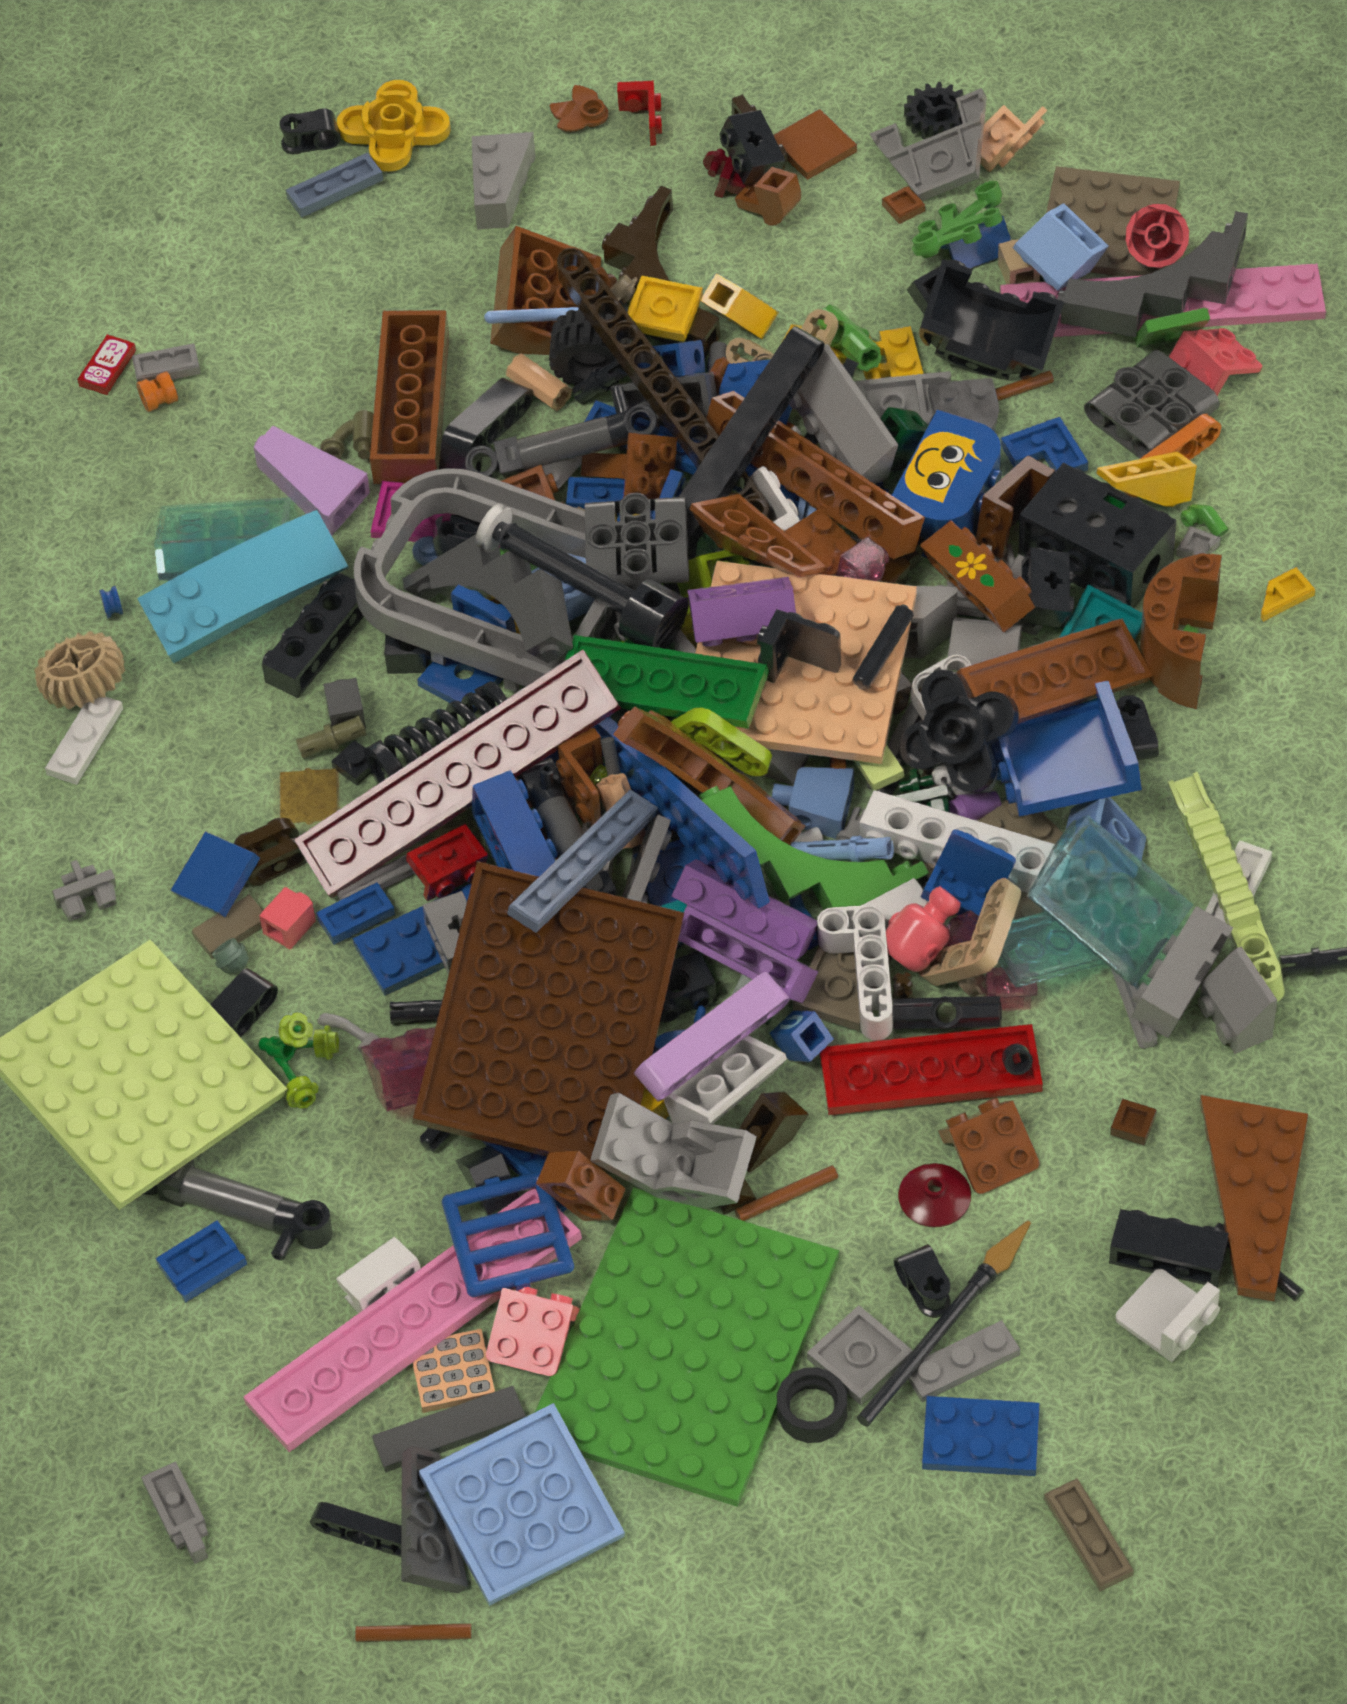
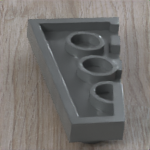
M411 1446L402 1453L401 1581L460 1593L468 1587L462 1555L419 1476V1470L441 1460L440 1453Z

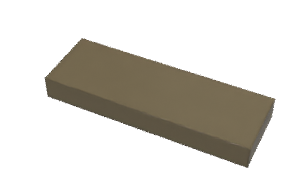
M1078 1478L1044 1494L1046 1504L1099 1591L1133 1576V1568Z

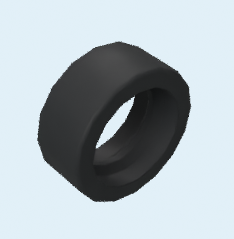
M818 1367L802 1368L789 1374L781 1382L777 1392V1416L783 1430L793 1439L805 1443H819L834 1437L843 1428L848 1416L847 1391L842 1381L832 1372ZM819 1389L832 1396L834 1409L828 1417L822 1420L805 1421L792 1414L790 1401L800 1391Z

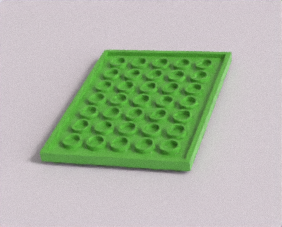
M633 1187L565 1342L558 1371L550 1377L535 1412L554 1403L584 1458L738 1507L776 1414L778 1389L781 1382L793 1372L838 1261L839 1250L700 1207L657 1198L644 1190Z

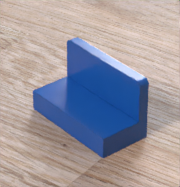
M1002 216V222L993 227H985L984 222L977 224L982 234L978 241L965 244L963 239L943 245L940 248L949 249L952 260H958L964 263L967 268H973L998 258V245L1010 241L1011 238L1004 216Z

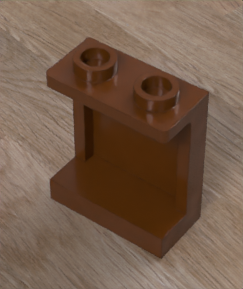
M1026 456L982 497L976 544L980 546L984 543L985 545L992 546L991 552L993 555L1002 559L1007 552L1010 528L1019 521L1020 513L1055 473V470L1030 456Z

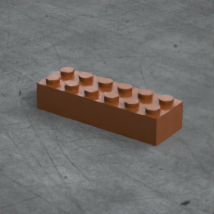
M446 310L382 312L370 450L373 484H382V481L406 483L418 475L439 470L450 336Z

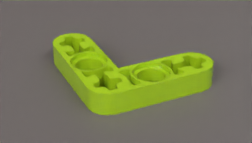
M694 708L671 721L690 739L703 744L744 773L751 776H763L768 772L772 759L771 752L714 712L705 708Z

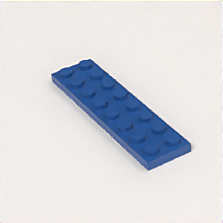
M607 717L598 723L601 740L607 737H613L615 740L621 773L626 775L631 790L657 806V815L671 820L668 830H674L687 848L692 847L705 865L710 864L713 866L723 882L729 881L741 899H748L758 909L768 904L770 900L756 850L664 766L640 751L622 743L613 734L617 730L618 724L612 718Z

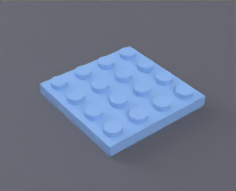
M554 1403L419 1470V1476L489 1606L625 1536L622 1526Z

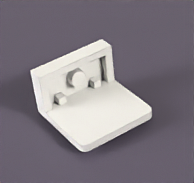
M764 466L757 469L750 476V479L768 502L769 519L783 531H786L800 521L797 517L799 514L795 504L790 499H786L779 489L780 482L777 476L772 471H768Z
M1157 1269L1117 1311L1116 1322L1172 1362L1182 1350L1185 1351L1192 1345L1200 1330L1205 1325L1211 1324L1220 1311L1218 1306L1220 1290L1207 1282L1196 1293L1165 1270Z

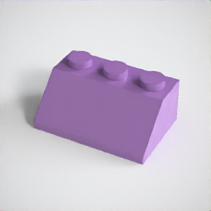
M789 577L687 590L694 638L696 643L702 642L703 646L720 645L723 643V639L734 637L739 642L755 640L762 626H768L776 609L787 613H796L793 587Z

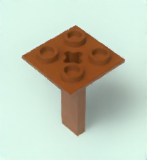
M628 433L627 454L591 453L583 455L581 476L625 479L624 497L631 493H641L648 499H657L661 495L670 470H675L677 438Z

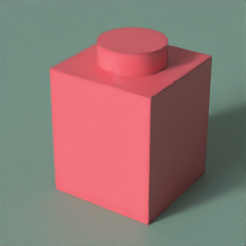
M284 887L259 915L263 934L290 950L316 922L311 899L304 893H295L287 887Z

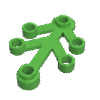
M988 181L979 185L975 189L977 200L960 214L954 203L941 207L938 210L942 220V228L938 230L935 220L922 222L918 226L919 234L912 240L914 255L922 256V258L932 257L940 251L939 248L960 239H963L965 244L974 243L982 237L977 224L984 222L985 227H993L1001 223L1003 218L999 208H993L1002 201L1001 197L1003 194L997 181ZM982 208H987V209H988V210L984 211L983 213H980V214L975 215V214H976L977 212H979Z

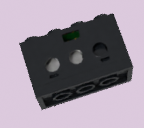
M1063 462L1019 515L1018 554L1025 557L1031 547L1069 553V566L1073 567L1074 571L1072 583L1083 589L1090 585L1135 608L1144 597L1146 589L1155 575L1173 562L1176 519L1163 511H1158L1144 504L1136 497H1130L1108 483L1101 482L1087 475L1081 469L1073 468Z

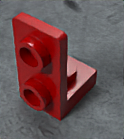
M654 80L617 82L619 111L637 112L649 110L650 146H656V134H662L661 115H656V112H661L662 109L661 93H655Z

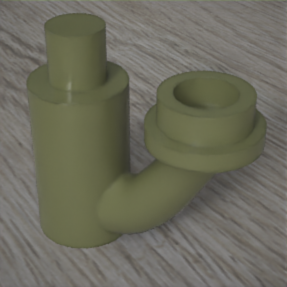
M367 410L356 412L352 420L341 425L331 438L321 442L320 450L340 459L344 453L343 441L353 434V448L358 452V457L368 459L371 450L374 414Z

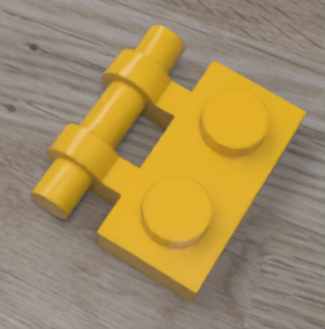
M911 326L879 331L880 341L875 343L880 347L881 356L884 355L886 363H879L878 367H874L868 372L863 371L867 380L924 374Z

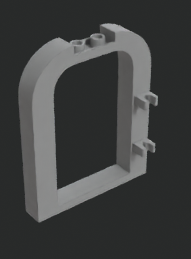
M464 469L434 470L418 475L403 484L390 499L391 515L387 520L382 537L375 539L371 550L360 547L355 558L354 582L356 600L366 620L377 630L388 636L431 651V661L445 665L447 657L504 678V688L514 692H518L519 684L526 687L563 663L568 652L562 654L558 659L546 663L525 651L520 634L403 592L390 585L385 578L413 531L424 519L436 514L450 513L481 523L486 513L498 503H502L504 509L507 507L511 508L513 512L511 523H517L519 527L567 554L586 558L585 511L483 474ZM621 565L618 566V575H622ZM594 600L575 635L599 639L615 610Z

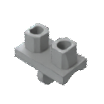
M77 860L70 862L73 872L61 876L64 886L52 890L56 907L62 908L69 922L86 915V910L82 903L84 898L94 895L99 910L117 904L114 889L116 884L112 869L97 874L93 864L81 868Z

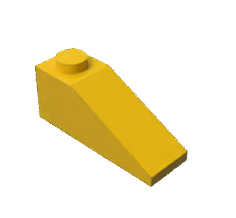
M1177 451L1099 467L1096 474L1116 489L1165 507H1173L1179 503L1191 501L1197 465Z

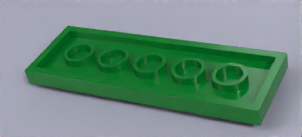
M574 635L572 640L573 649L568 651L565 658L566 661L581 650H584L621 709L632 710L635 706L648 713L652 710L661 715L678 718L691 709L705 708L714 712L733 726L746 729L750 727L769 674L767 664Z

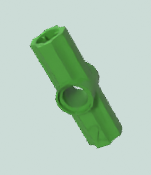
M829 304L822 310L832 312L838 320V329L830 346L840 350L847 358L859 363L857 367L860 370L868 372L870 369L878 367L883 357L880 354V347L870 339L868 330L857 326L834 305ZM819 319L817 321L820 329L825 330L827 324L824 323V320Z

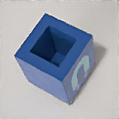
M792 1011L769 1033L781 1051L786 1054L789 1061L810 1062L834 1040L815 1011Z

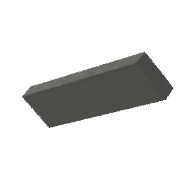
M512 1385L372 1435L386 1473L402 1467V1453L411 1446L442 1453L487 1437L526 1416Z

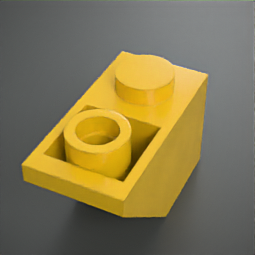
M717 273L700 300L711 311L760 339H763L779 313Z

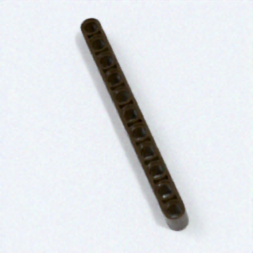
M576 248L563 250L557 257V271L560 284L673 437L677 438L678 444L698 469L719 435L584 253ZM568 266L578 267L574 271H568L565 268ZM586 290L596 291L593 295H586L583 292ZM605 314H611L615 316L614 318L609 320L601 318V316ZM623 338L632 340L629 344H622L619 341ZM640 363H648L651 365L646 369L637 367V365ZM659 387L668 388L669 391L666 393H658L655 391V389ZM676 412H684L687 414V416L683 418L674 417L673 414ZM696 436H701L706 440L701 443L693 442L691 439ZM744 471L735 485L743 490L738 493L730 492L728 496L740 494L769 518L767 500Z

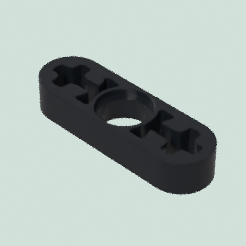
M319 1502L310 1519V1524L319 1532L360 1545L364 1542L363 1546L401 1557V1525L331 1503Z

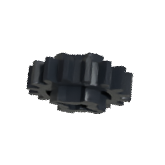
M938 82L934 88L927 83L923 91L915 88L914 96L908 95L907 104H904L906 126H911L913 134L922 132V139H926L929 135L934 136L963 124L956 98L963 96V90L954 92L952 84L947 86V88H942L941 82Z

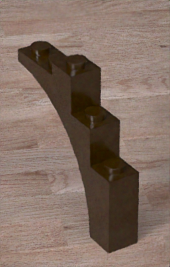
M661 185L653 196L648 197L643 210L638 216L632 218L629 226L618 223L611 233L608 232L602 241L605 264L622 270L619 279L625 274L631 280L637 277L638 280L635 282V288H637L641 276L670 281L659 261L657 247L663 226L673 211L672 189ZM698 307L685 342L701 340L705 359L709 354L710 345L720 339L719 317ZM644 334V335H646V336H649V337H651V338H654V339L659 340V341H661V342H664V343H666V344H673V343H681V342H682V341H677V340H672V339H667V338H662V337H657V336H652V335Z

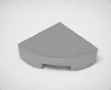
M1190 526L1177 548L1176 556L1185 558L1205 552L1210 554L1220 545L1221 537Z

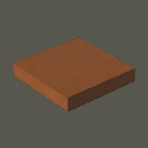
M821 109L773 135L778 145L782 144L788 157L787 161L807 180L857 152V144Z

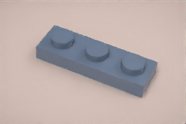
M365 153L286 189V195L289 202L302 218L382 181L383 175L370 155Z

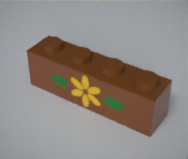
M949 521L920 546L932 567L954 587H957L960 593L1004 633L1035 608L1029 597L1032 590L1020 576L1016 579L1013 577L1011 569L1003 560L996 562L994 560L995 556L984 543L980 546L977 545V540L966 527L960 529L952 521Z

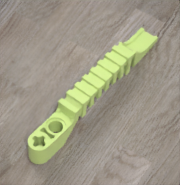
M1198 772L1193 773V776L1175 782L1173 780L1168 781L1179 814L1188 835H1190L1194 850L1196 849L1203 868L1206 869L1209 881L1211 880L1214 894L1217 895V901L1220 909L1223 911L1226 924L1233 927L1231 936L1235 949L1242 946L1276 997L1277 1002L1280 1001L1285 993L1281 967L1263 927L1260 911L1254 902L1251 890H1249L1246 877H1243L1240 863L1237 862V856L1234 850H1232L1229 837H1226V831L1223 823L1220 821L1218 811H1215L1214 803H1211Z

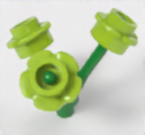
M295 1012L291 1016L285 1015L279 1023V1037H262L259 1040L258 1047L270 1057H274V1060L282 1068L290 1081L285 1086L287 1088L286 1100L288 1105L292 1108L304 1109L315 1102V1094L319 1091V1087L315 1082L312 1083L307 1076L296 1077L288 1064V1060L293 1058L297 1049L314 1048L316 1058L325 1057L326 1060H330L333 1057V1053H339L340 1043L338 1032H332L329 1025H325L324 1029H316L313 1036V1026L310 1022L308 1023L307 1017L302 1013Z

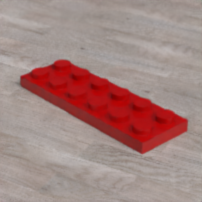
M1032 1024L826 1046L820 1052L828 1115L1043 1091ZM1019 1043L1024 1045L1032 1056V1066L1024 1074H1010L1002 1062V1053L1011 1044ZM1018 1053L1012 1055L1014 1064L1021 1062Z

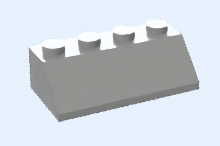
M826 344L818 362L789 405L801 415L806 430L809 434H814L822 450L876 485L888 479L898 444L830 346Z

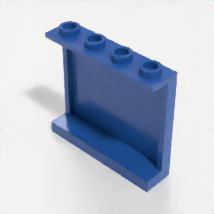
M1109 681L1095 683L1097 700L1077 704L1018 723L1010 735L991 744L996 762L1001 761L998 763L1001 782H1008L1004 784L1008 804L1015 803L1019 817L1142 790L1139 763Z

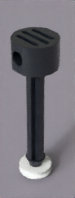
M502 503L494 505L486 513L476 533L475 544L477 547H483L485 552H490L500 545L501 549L510 551L621 614L618 627L619 634L637 645L667 649L678 635L688 612L689 603L684 596L652 579L642 582L635 591L524 530L517 523H511L513 512L511 508L507 507L504 509Z

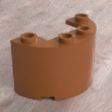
M1200 553L1172 562L1159 571L1151 580L1143 600L1140 652L1153 675L1150 681L1158 688V692L1167 699L1193 709H1197L1203 675H1200L1206 634L1181 631L1178 628L1179 625L1189 624L1193 627L1213 630L1219 595L1222 555Z

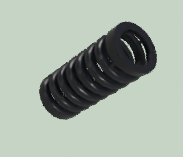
M489 681L474 689L475 693L469 692L463 695L461 702L454 700L448 703L446 710L437 709L432 712L430 718L422 717L418 719L415 727L407 725L400 730L399 735L390 734L385 737L384 743L382 740H379L364 748L367 765L376 783L379 784L384 781V775L388 778L403 768V765L396 756L395 747L402 753L406 765L419 758L412 748L411 739L418 745L421 755L434 748L427 739L426 731L433 736L437 746L448 738L443 731L442 722L449 728L451 736L463 729L458 722L457 714L464 719L467 726L478 719L473 712V706L480 711L482 716L495 708L496 703L499 705L507 700L503 691L494 682Z

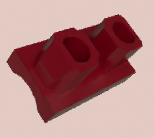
M721 148L717 149V151L707 152L703 159V165L708 170L709 176L715 177L717 174H721L714 196L723 198L725 191L738 195L746 185H743L739 174L734 171L730 156L727 157L725 150Z

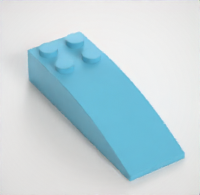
M315 510L253 537L195 566L137 599L172 662L175 663L348 569L349 566L320 514Z

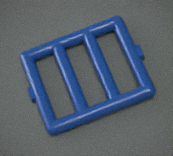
M541 1171L500 1181L499 1177L487 1179L483 1186L447 1194L442 1198V1207L466 1291L470 1297L475 1298L502 1291V1288L510 1289L515 1287L516 1291L525 1287L531 1288L530 1283L569 1274L574 1270V1262L555 1199L536 1184ZM536 1187L540 1200L539 1203L464 1222L461 1220L458 1209L460 1206ZM545 1217L549 1232L470 1251L466 1236ZM550 1246L554 1247L558 1260L556 1262L482 1281L478 1279L475 1265Z

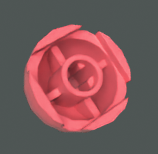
M1151 204L1141 208L1131 217L1126 227L1125 241L1129 253L1137 262L1150 268H1163L1175 263L1183 256L1189 242V229L1186 220L1178 210L1166 204Z

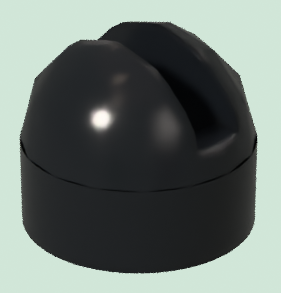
M1011 1044L1002 1053V1062L1010 1074H1024L1032 1066V1056L1029 1050L1022 1044ZM1018 1053L1021 1062L1014 1064L1012 1055Z

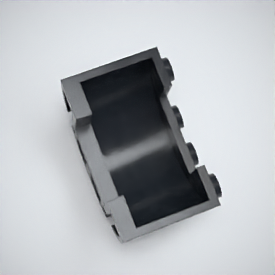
M942 259L919 329L920 338L925 346H930L931 343L936 347L935 355L954 366L976 374L1008 380L1011 374H1020L1019 378L1022 380L1040 374L1044 368L1064 301L1058 300L1051 293H1038L1035 291L1028 302L1021 301L1014 294H1001L990 290L983 283L968 282L973 269L967 268L964 263L958 260Z

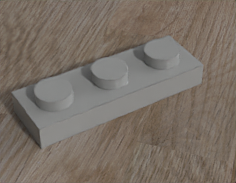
M657 815L649 822L622 897L647 903L648 896L644 894L648 882L653 883L660 867L656 859L659 851L666 849L672 832L668 830L670 819Z
M1001 1320L928 1355L908 1378V1381L921 1402H924L927 1396H937L1019 1356L1020 1348Z

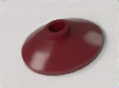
M930 1163L914 1168L903 1178L899 1186L898 1200L904 1214L915 1223L926 1227H944L958 1221L966 1213L971 1202V1190L966 1178L955 1168L944 1164ZM936 1186L940 1187L941 1190L932 1192L928 1188Z

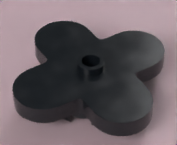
M937 670L931 673L923 683L921 697L927 714L924 720L911 725L903 733L900 740L901 756L909 766L915 769L930 770L945 764L949 777L957 788L968 792L983 791L993 783L997 773V764L991 744L1010 735L1014 731L1019 719L1018 707L1010 696L1000 692H986L973 698L969 685L961 674L950 670ZM959 727H961L960 735H958Z

